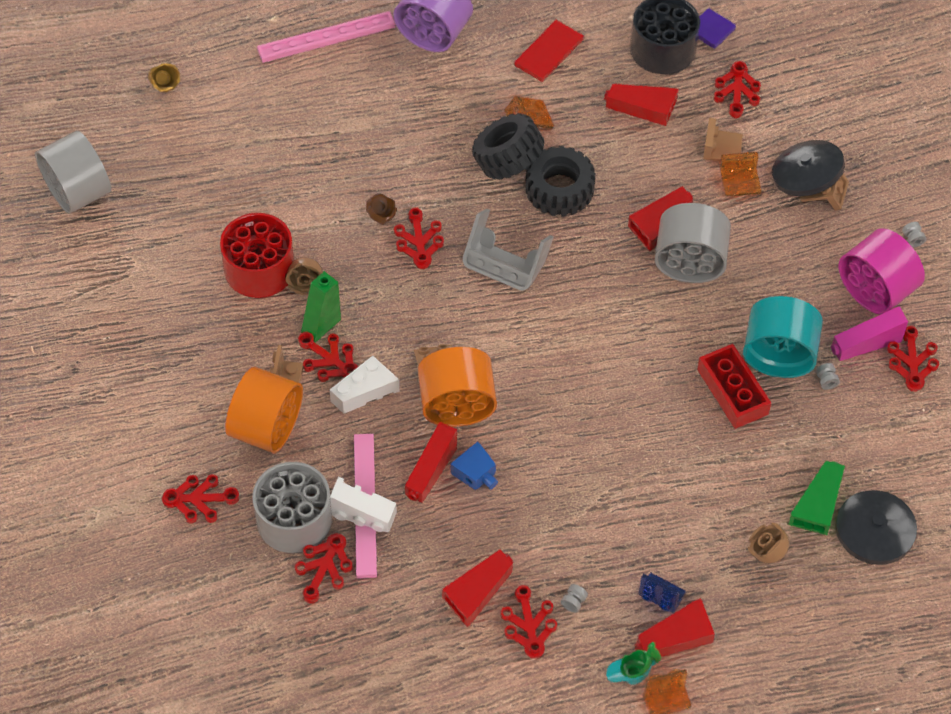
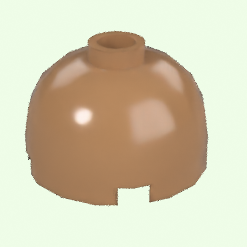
M309 257L295 259L286 274L289 289L297 294L307 295L306 292H309L311 282L323 273L322 267L317 261Z
M771 523L772 525L769 526L761 525L749 538L751 543L750 547H748L749 552L755 559L765 564H774L780 561L789 549V537L783 528L776 523Z

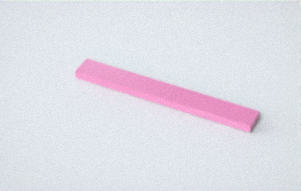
M388 11L259 45L257 50L262 63L392 29L395 28V22L391 12Z
M354 434L355 485L361 487L360 491L372 496V493H375L374 434ZM356 525L357 578H377L376 531L371 527Z

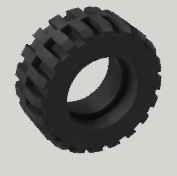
M521 113L516 115L509 114L507 117L503 116L499 120H495L491 125L486 126L483 132L478 134V138L474 140L472 145V155L487 177L498 180L508 179L513 175L520 174L521 171L528 169L531 164L536 162V159L541 156V152L544 149V138L530 116Z
M553 146L549 147L548 150L543 149L541 156L526 170L525 191L528 200L531 203L533 202V206L536 209L540 208L541 212L545 214L551 213V216L561 215L563 217L567 216V214H576L577 210L582 211L591 202L594 195L596 173L591 160L587 156L584 157V154L579 150L576 152L571 147L568 149L564 148V146H559V148ZM564 175L573 179L575 183L568 187H555L548 184L545 180L551 176Z

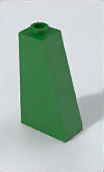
M325 271L310 284L301 333L310 332L314 337L315 343L341 320L339 284L337 280Z
M835 461L824 462L791 512L788 525L828 535L845 465Z

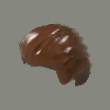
M377 193L366 202V212L372 220L384 225L395 217L397 208L395 201L390 197Z

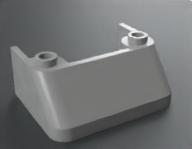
M485 209L476 215L463 255L464 265L473 271L518 290L528 289L546 261L554 236L550 235L541 240L539 248L530 251L527 258L524 259L494 246L496 240L495 233L485 227L490 210Z

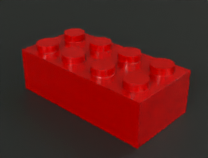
M733 343L699 357L697 370L734 429L769 415L771 401Z

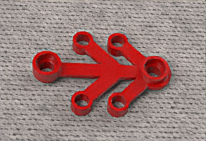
M743 61L734 62L730 67V72L715 80V87L722 89L714 93L715 102H723L724 97L734 91L733 103L730 104L729 114L735 119L741 117L744 110L743 105L740 103L741 92L749 98L751 106H758L760 103V96L753 92L760 91L761 83L747 73L748 67ZM735 77V81L725 87L726 82ZM742 78L750 84V89L742 83Z
M414 207L408 212V219L414 226L415 237L405 231V227L402 224H397L394 227V234L403 239L396 242V249L413 258V263L417 268L426 269L432 262L431 256L438 248L444 246V238L437 235L433 238V244L426 251L424 246L436 233L442 230V224L438 220L432 221L431 228L422 235L421 222L423 220V212L419 208ZM406 241L416 246L417 252L409 248Z
M907 326L903 340L907 342L908 355L899 349L897 342H889L887 351L896 357L890 359L888 367L906 379L905 384L910 391L916 392L924 387V379L939 367V361L931 358L928 360L927 367L918 373V366L931 355H935L938 346L934 342H929L925 350L917 356L915 341L918 337V330L914 326ZM901 361L910 367V372L900 366Z
M303 332L298 337L300 347L311 349L324 358L317 360L305 359L303 361V369L306 372H311L317 367L335 366L338 368L335 370L320 369L317 373L319 381L326 382L329 378L333 377L345 378L350 374L348 373L349 371L353 372L358 368V365L353 362L354 348L350 343L342 346V353L345 356L346 363L339 359V336L332 333L327 337L331 353H329L314 342V337L310 332Z
M211 474L207 476L206 481L197 487L199 485L198 477L196 475H189L186 481L177 489L170 488L163 493L162 503L168 508H177L185 516L186 521L192 524L197 521V513L182 503L190 502L205 515L208 523H214L218 518L217 512L210 509L203 502H226L229 505H234L239 501L240 496L239 491L234 487L225 489L223 493L203 494L209 488L218 486V477ZM212 479L216 480L214 483L209 482ZM189 488H196L191 494H184ZM210 514L215 515L213 518L208 517Z
M332 534L325 543L320 545H306L304 547L303 553L308 559L313 558L315 554L327 551L324 557L307 563L299 561L295 564L297 575H304L310 570L319 568L311 585L303 590L305 602L313 604L318 601V588L327 570L332 579V587L336 590L344 587V579L339 576L333 562V558L337 554L342 572L348 573L353 568L352 561L347 558L344 551L347 543L346 538L342 534ZM307 550L313 551L310 554L306 553ZM344 564L350 565L348 568L343 567ZM298 567H304L303 570H298ZM335 581H341V584L336 585ZM308 591H314V593L311 594V595L308 594L307 592H308Z
M521 585L515 590V599L521 603L524 620L513 614V610L510 607H503L501 609V618L505 621H510L527 632L528 639L518 634L516 627L513 625L505 627L504 635L507 639H512L522 645L528 657L537 659L545 652V641L551 633L557 630V621L548 619L545 622V629L537 637L535 631L546 616L553 612V603L549 600L543 601L541 610L533 619L529 603L531 589L526 585ZM520 591H526L527 593L521 594ZM548 605L551 608L547 610L544 609V606ZM504 612H509L510 615H509V616H505L503 613H504ZM553 624L555 627L549 628L547 625ZM512 630L514 633L508 634L507 631ZM532 646H537L538 649H537V650H533L531 647H532Z

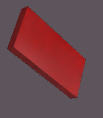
M556 19L514 62V66L543 82L584 40V35Z

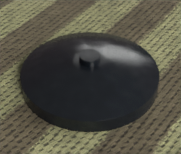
M824 140L804 141L789 147L777 157L772 167V176L775 185L780 191L792 196H810L827 190L841 178L845 170V160L840 148L831 142Z
M867 490L852 495L842 504L836 519V533L841 545L850 555L865 563L884 565L896 562L908 554L916 539L917 523L909 506L897 496L884 491Z

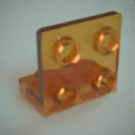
M515 96L504 109L506 116L521 113L530 116L537 127L554 128L553 121L543 100Z
M758 152L721 155L719 169L726 197L761 194L762 190L757 172Z
M675 669L668 674L661 676L655 674L646 679L643 697L649 714H672L691 709V703L685 688L688 674L686 669L681 671L680 669Z

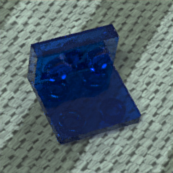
M650 572L649 575L643 574L641 576L638 595L645 601L659 605L664 611L675 613L686 595V591Z

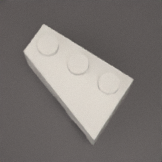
M371 356L330 389V399L344 414L366 405L369 401L382 399L384 395L392 392H399V379L374 356Z
M338 477L330 496L332 516L341 521L347 520L358 526H367L378 532L384 531L389 533L397 513L396 503L375 493H372L371 496L360 491V486H349L343 483V478Z

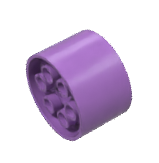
M401 0L394 9L393 16L396 26L410 42L428 51L443 52L451 47L472 16L473 5L471 0Z

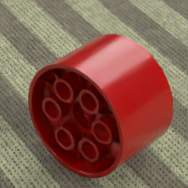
M249 213L231 221L224 229L220 239L224 274L230 287L237 293L251 298H265L281 292L288 286L286 274L291 263L294 261L292 236L287 225L279 218L266 213Z

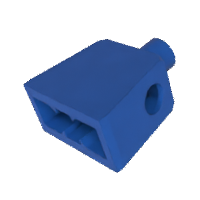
M478 441L450 464V473L475 490L483 484L489 489H493L498 484V480L494 477L496 464Z

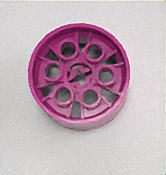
M885 228L877 229L844 254L838 264L841 280L850 295L862 307L875 314H883L892 310L922 286L925 279L922 262L913 247L902 236Z

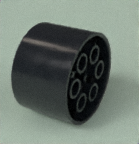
M644 0L634 11L630 52L634 61L644 70L660 75L675 74L690 66L696 56L700 28V17L695 7L686 0Z

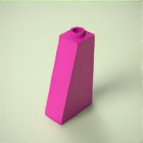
M900 306L835 335L831 344L832 353L837 356L839 361L887 347L891 341L900 343L902 342L908 320Z

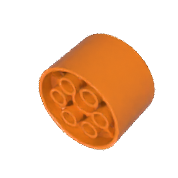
M451 347L433 352L420 362L418 376L422 411L424 417L429 422L438 425L441 421L451 427L468 426L487 419L495 412L497 399L492 362L488 354L471 347Z
M251 367L240 380L231 399L225 423L227 436L273 454L279 452L288 440L297 421L303 399L302 384L259 367Z

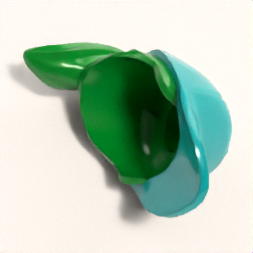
M651 642L648 645L647 651L636 650L611 663L606 672L608 681H625L629 685H636L644 681L648 677L651 667L661 660V655L655 647V642Z

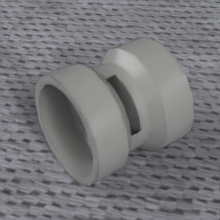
M911 222L903 227L902 232L908 238L907 242L913 248L925 243L926 236L921 232V226L918 222Z
M832 363L822 364L816 369V374L821 379L820 384L825 390L832 389L840 383Z
M571 584L567 591L568 594L563 596L560 603L568 611L577 613L581 608V602H584L588 597V593L581 586Z

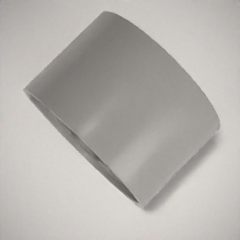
M76 130L35 152L37 165L49 190L66 213L71 214L111 192L109 177L98 154L80 131Z
M683 203L668 208L660 218L655 253V263L658 269L672 279L687 283H704L719 278L725 272L727 266L731 223L728 217L714 207L699 203Z
M285 462L269 468L257 480L253 490L256 524L261 538L270 547L285 553L303 552L306 545L317 546L326 538L332 525L330 490L325 477L316 468L301 462ZM315 494V496L309 497L308 495ZM313 506H315V507H324V508H323V510L321 511V510H318V509H316V508H313ZM277 516V518L272 523L268 521L273 517ZM300 521L302 526L295 527V524H298Z

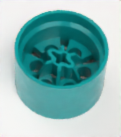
M773 296L759 300L750 310L743 348L744 359L755 370L773 377L795 378L808 374L815 368L823 325L822 315L811 304L793 297Z

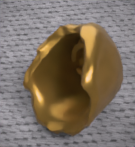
M162 63L151 68L148 73V80L158 91L168 92L174 90L180 83V72L177 66Z

